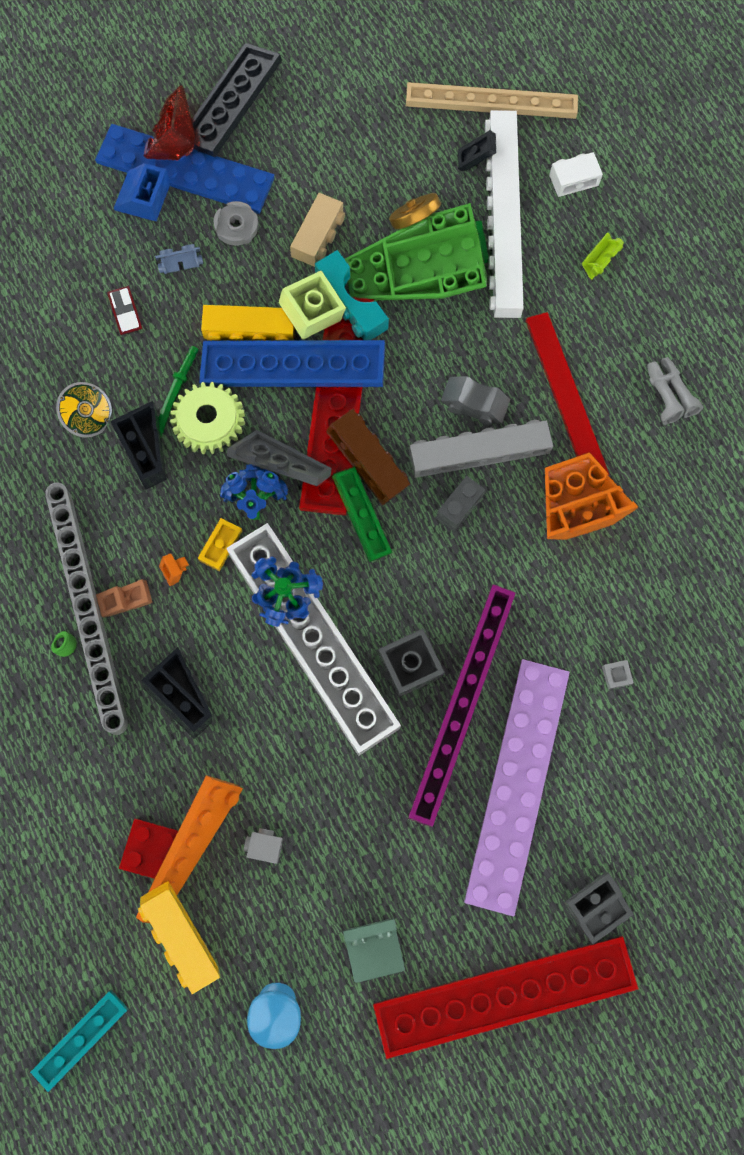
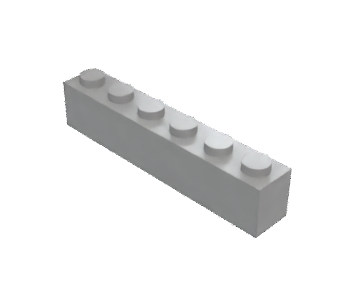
M531 420L524 425L509 424L504 428L496 430L494 428H486L479 433L464 432L451 438L449 436H441L434 441L418 440L410 445L409 455L414 478L550 454L553 443L547 420L541 422L539 420Z

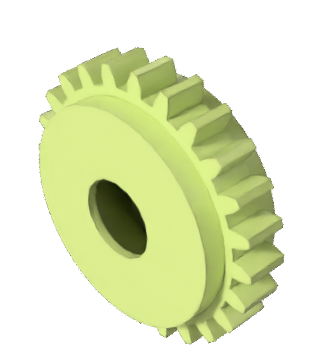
M202 382L199 388L194 384L192 391L185 389V396L178 395L180 403H173L176 410L171 411V416L174 419H171L170 422L174 426V434L178 435V441H184L185 448L192 445L193 452H196L199 448L201 453L205 454L206 449H210L211 454H214L216 448L223 452L224 445L230 447L231 439L238 441L236 433L242 434L243 432L240 426L245 425V421L242 418L245 416L244 410H241L243 408L241 401L237 402L238 396L236 394L232 395L230 388L224 391L223 384L215 388L214 382H211L209 387H206L205 383ZM203 405H211L216 409L217 416L210 423H202L196 417L197 410Z

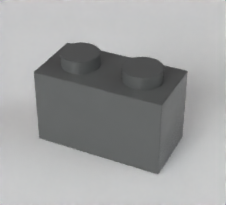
M466 476L440 507L436 519L455 533L481 501L486 489Z

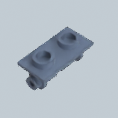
M190 244L182 246L181 251L173 252V249L160 251V255L155 256L157 261L161 260L162 262L158 264L159 272L167 274L180 271L178 262H183L184 270L200 267L199 265L203 264L202 255L197 256L196 253L200 252V247Z

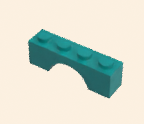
M338 250L315 263V273L323 272L346 307L342 317L350 321L352 329L358 338L362 337L363 340H372L388 330L389 318L376 301L360 302L353 299L347 293L345 286L350 279V266Z

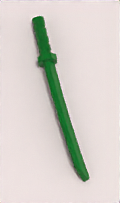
M190 346L189 352H187L186 358H184L183 364L180 366V370L173 374L174 381L159 415L161 437L171 414L173 403L176 401L183 383L187 382V372L199 351L194 346Z

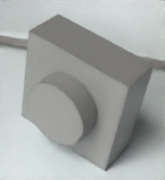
M628 660L602 666L608 690L634 684Z

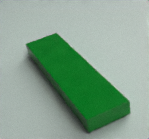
M352 467L335 473L332 478L369 563L393 553L356 468Z

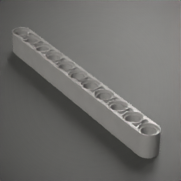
M58 482L52 483L45 491L101 724L107 732L120 735L127 729L128 719L96 598V591L73 499L63 484ZM64 493L61 499L54 500L57 494ZM69 514V518L66 521L60 522V518L63 515ZM69 536H75L72 543L65 544ZM80 558L78 565L71 566L73 559ZM80 580H86L83 588L76 589V584ZM86 602H91V608L86 612H82V605ZM96 624V632L88 635L87 629L89 626ZM98 647H102V655L98 658H93V651ZM108 670V678L104 681H99L98 676L100 672ZM113 693L115 696L114 701L110 705H105V696ZM120 717V725L115 729H111L110 721L112 718Z

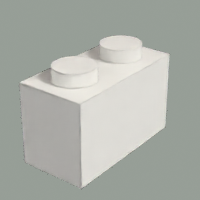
M592 152L589 154H579L571 159L556 161L552 164L549 175L556 193L560 197L599 186L603 174L595 154Z

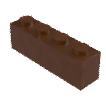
M354 409L329 426L326 431L350 464L356 468L357 473L382 505H385L410 485L406 473L396 466L392 455L383 449L376 434L370 432L365 425L363 417L357 414Z

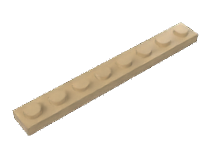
M407 82L406 106L491 112V110L517 111L518 115L576 119L578 95Z

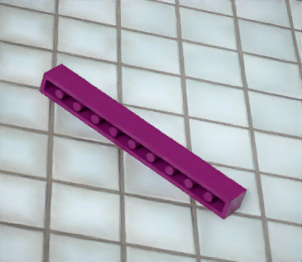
M494 584L489 591L407 819L430 828L434 825L516 593Z

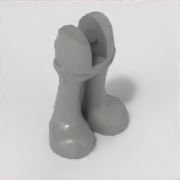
M669 357L661 360V366L665 375H663L657 362L654 361L647 365L650 376L649 381L656 387L665 403V409L661 414V420L664 425L676 422L682 415L684 418H687L702 411L703 405L701 401L694 397L686 388L680 378L679 370ZM668 384H672L681 401V404L676 399Z

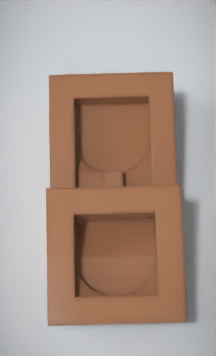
M143 579L122 588L116 586L96 594L101 616L104 618L153 603L147 581Z

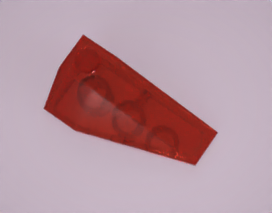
M180 85L166 98L159 114L161 118L152 129L155 135L153 139L150 137L146 142L143 156L147 159L179 160L184 155L188 156L195 147V133L185 90Z

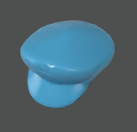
M282 983L266 985L260 994L253 999L249 1007L247 1027L250 1036L260 1046L270 1049L286 1047L297 1037L301 1024V1012L296 1002L294 991L288 985Z

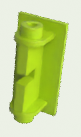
M606 233L581 263L590 279H593L598 274H602L604 268L611 261L610 258L623 249L624 242L622 239H612L610 234Z

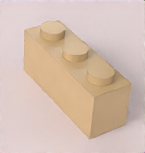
M318 193L290 246L292 258L315 267V263L325 257L327 244L332 243L335 238L336 226H341L345 218L343 202Z

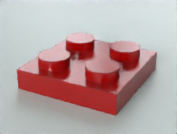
M134 819L119 869L155 879L178 830Z

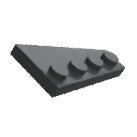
M258 430L227 448V457L318 486L331 476L332 468Z

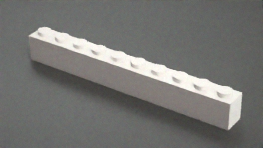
M491 110L489 120H485V133L489 130L496 133V154L486 159V171L490 172V177H487L486 190L490 191V196L487 197V210H491V216H488L487 229L491 230L492 236H488V250H492V256H489L488 269L493 270V276H489V290H493V296H490L489 309L494 310V318H521L523 311L517 111Z

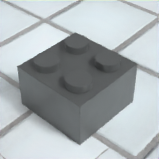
M424 629L378 649V656L398 698L443 678L445 672Z

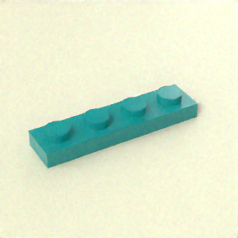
M110 990L30 1073L49 1092L129 1010L127 1006Z

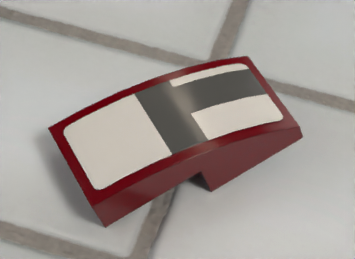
M126 286L107 292L120 335L143 329L130 287Z

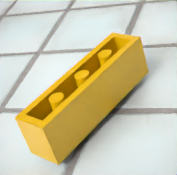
M203 305L201 331L203 338L208 341H294L295 327L282 308Z
M169 881L141 896L138 911L144 922L149 921L152 925L151 933L156 943H162L166 949L164 955L169 965H175L179 971L177 977L182 987H188L190 992L194 994L219 979V968Z

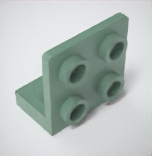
M394 918L343 930L354 982L358 983L405 970Z

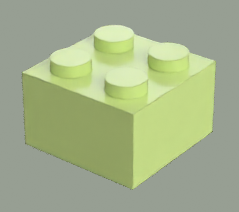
M322 271L283 288L278 302L302 339L340 322L346 309Z

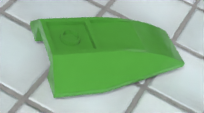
M471 203L433 213L422 221L400 229L345 258V261L350 266L348 285L351 297L374 300L441 299L487 287L484 260Z

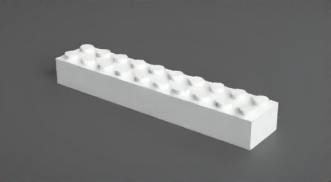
M268 523L226 548L230 558L254 594L259 591V585L263 583L273 588L275 585L272 579L263 581L260 577L257 579L252 577V573L255 571L254 565L260 558L268 559L274 556L276 558L275 565L277 566V571L279 568H285L293 562ZM294 588L292 591L293 596L300 595L303 598H310L311 604L308 605L309 615L304 619L294 618L292 620L287 619L285 616V620H288L289 623H281L280 627H276V629L357 755L360 756L398 731L401 725L319 600L314 598V594H306L303 588ZM283 597L280 609L287 613L286 603L288 597Z

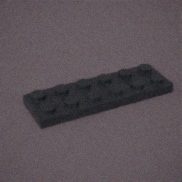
M245 43L179 136L180 145L216 157L281 63L280 53Z

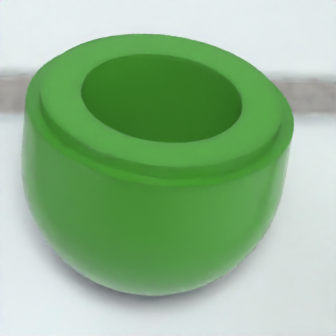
M62 631L56 635L51 644V650L59 656H69L76 649V639L70 633ZM64 637L63 644L57 648L56 641Z

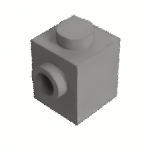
M259 828L258 833L252 832L251 837H246L244 852H248L246 858L278 864L283 838L273 836L274 831Z

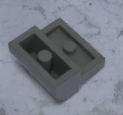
M608 872L603 873L564 901L569 914L577 922L591 944L596 943L634 915L622 897L623 893Z

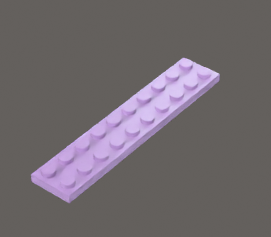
M524 659L521 660L464 900L466 904L515 916L569 671Z

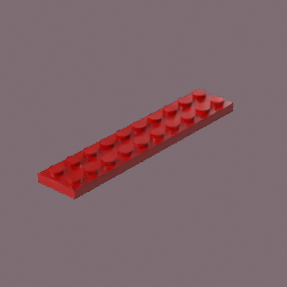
M352 297L360 302H374V299ZM343 317L340 322L325 328L323 340H363L362 337L358 338L355 335L352 324ZM316 387L307 456L332 468L331 476L318 486L303 482L299 506L300 511L346 516L347 510L332 476L353 466L326 431L333 422L350 410L354 409L357 414L360 413L363 387Z
M619 936L373 1003L385 1056L386 1059L635 991L639 988L624 938Z

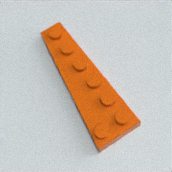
M206 775L149 892L169 881L176 895H178L228 812L237 804L243 788L234 783ZM138 912L136 916L137 919H139L143 923H150L149 921L144 922L140 913Z

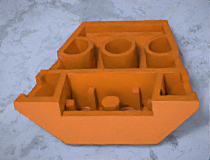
M590 453L545 468L547 539L567 540L613 525L638 509L636 503L632 502L624 494L623 489L615 484L608 476L607 471Z

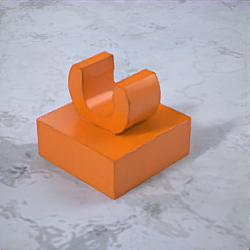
M170 553L162 557L159 568L169 586H172L179 582L182 572L187 570L185 567L189 566L185 557L175 560Z

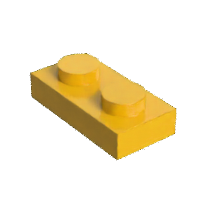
M220 518L201 551L198 560L220 571L229 556L226 548L237 542L242 533V528Z

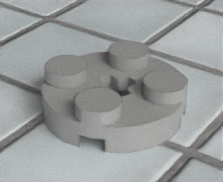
M239 201L229 202L223 209L220 207L215 213V231L218 238L226 244L234 246L248 244L258 232V217L246 203ZM235 220H239L241 225L233 227L230 224L235 223Z

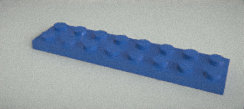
M111 124L95 159L97 164L126 173L145 163L165 168L168 173L170 187L225 204L234 201L248 204L256 214H260L274 181V174L221 157H213L195 149L115 124Z
M385 340L203 341L199 383L201 385L204 382L206 387H209L211 382H214L215 387H218L220 384H223V387H383Z

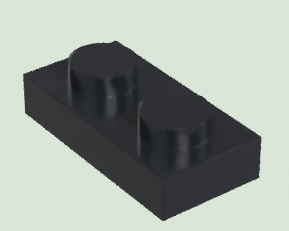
M489 130L458 149V169L467 171L496 154V133Z

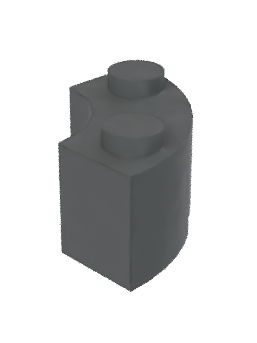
M468 376L449 377L441 402L448 406V410L454 414H464L479 419L478 421L484 425H492V423L502 424L510 399L497 387L479 384Z

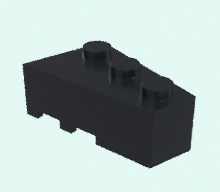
M151 401L110 421L145 490L167 480L158 411L154 402Z
M177 647L146 675L141 682L143 689L195 739L212 723V714Z

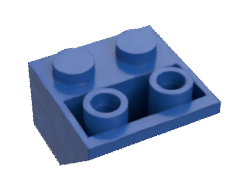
M146 163L129 170L115 203L114 210L157 221L170 187L167 170Z

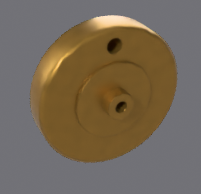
M430 193L407 201L406 204L390 215L389 220L394 229H403L422 221L439 209L441 206L440 199L437 194Z

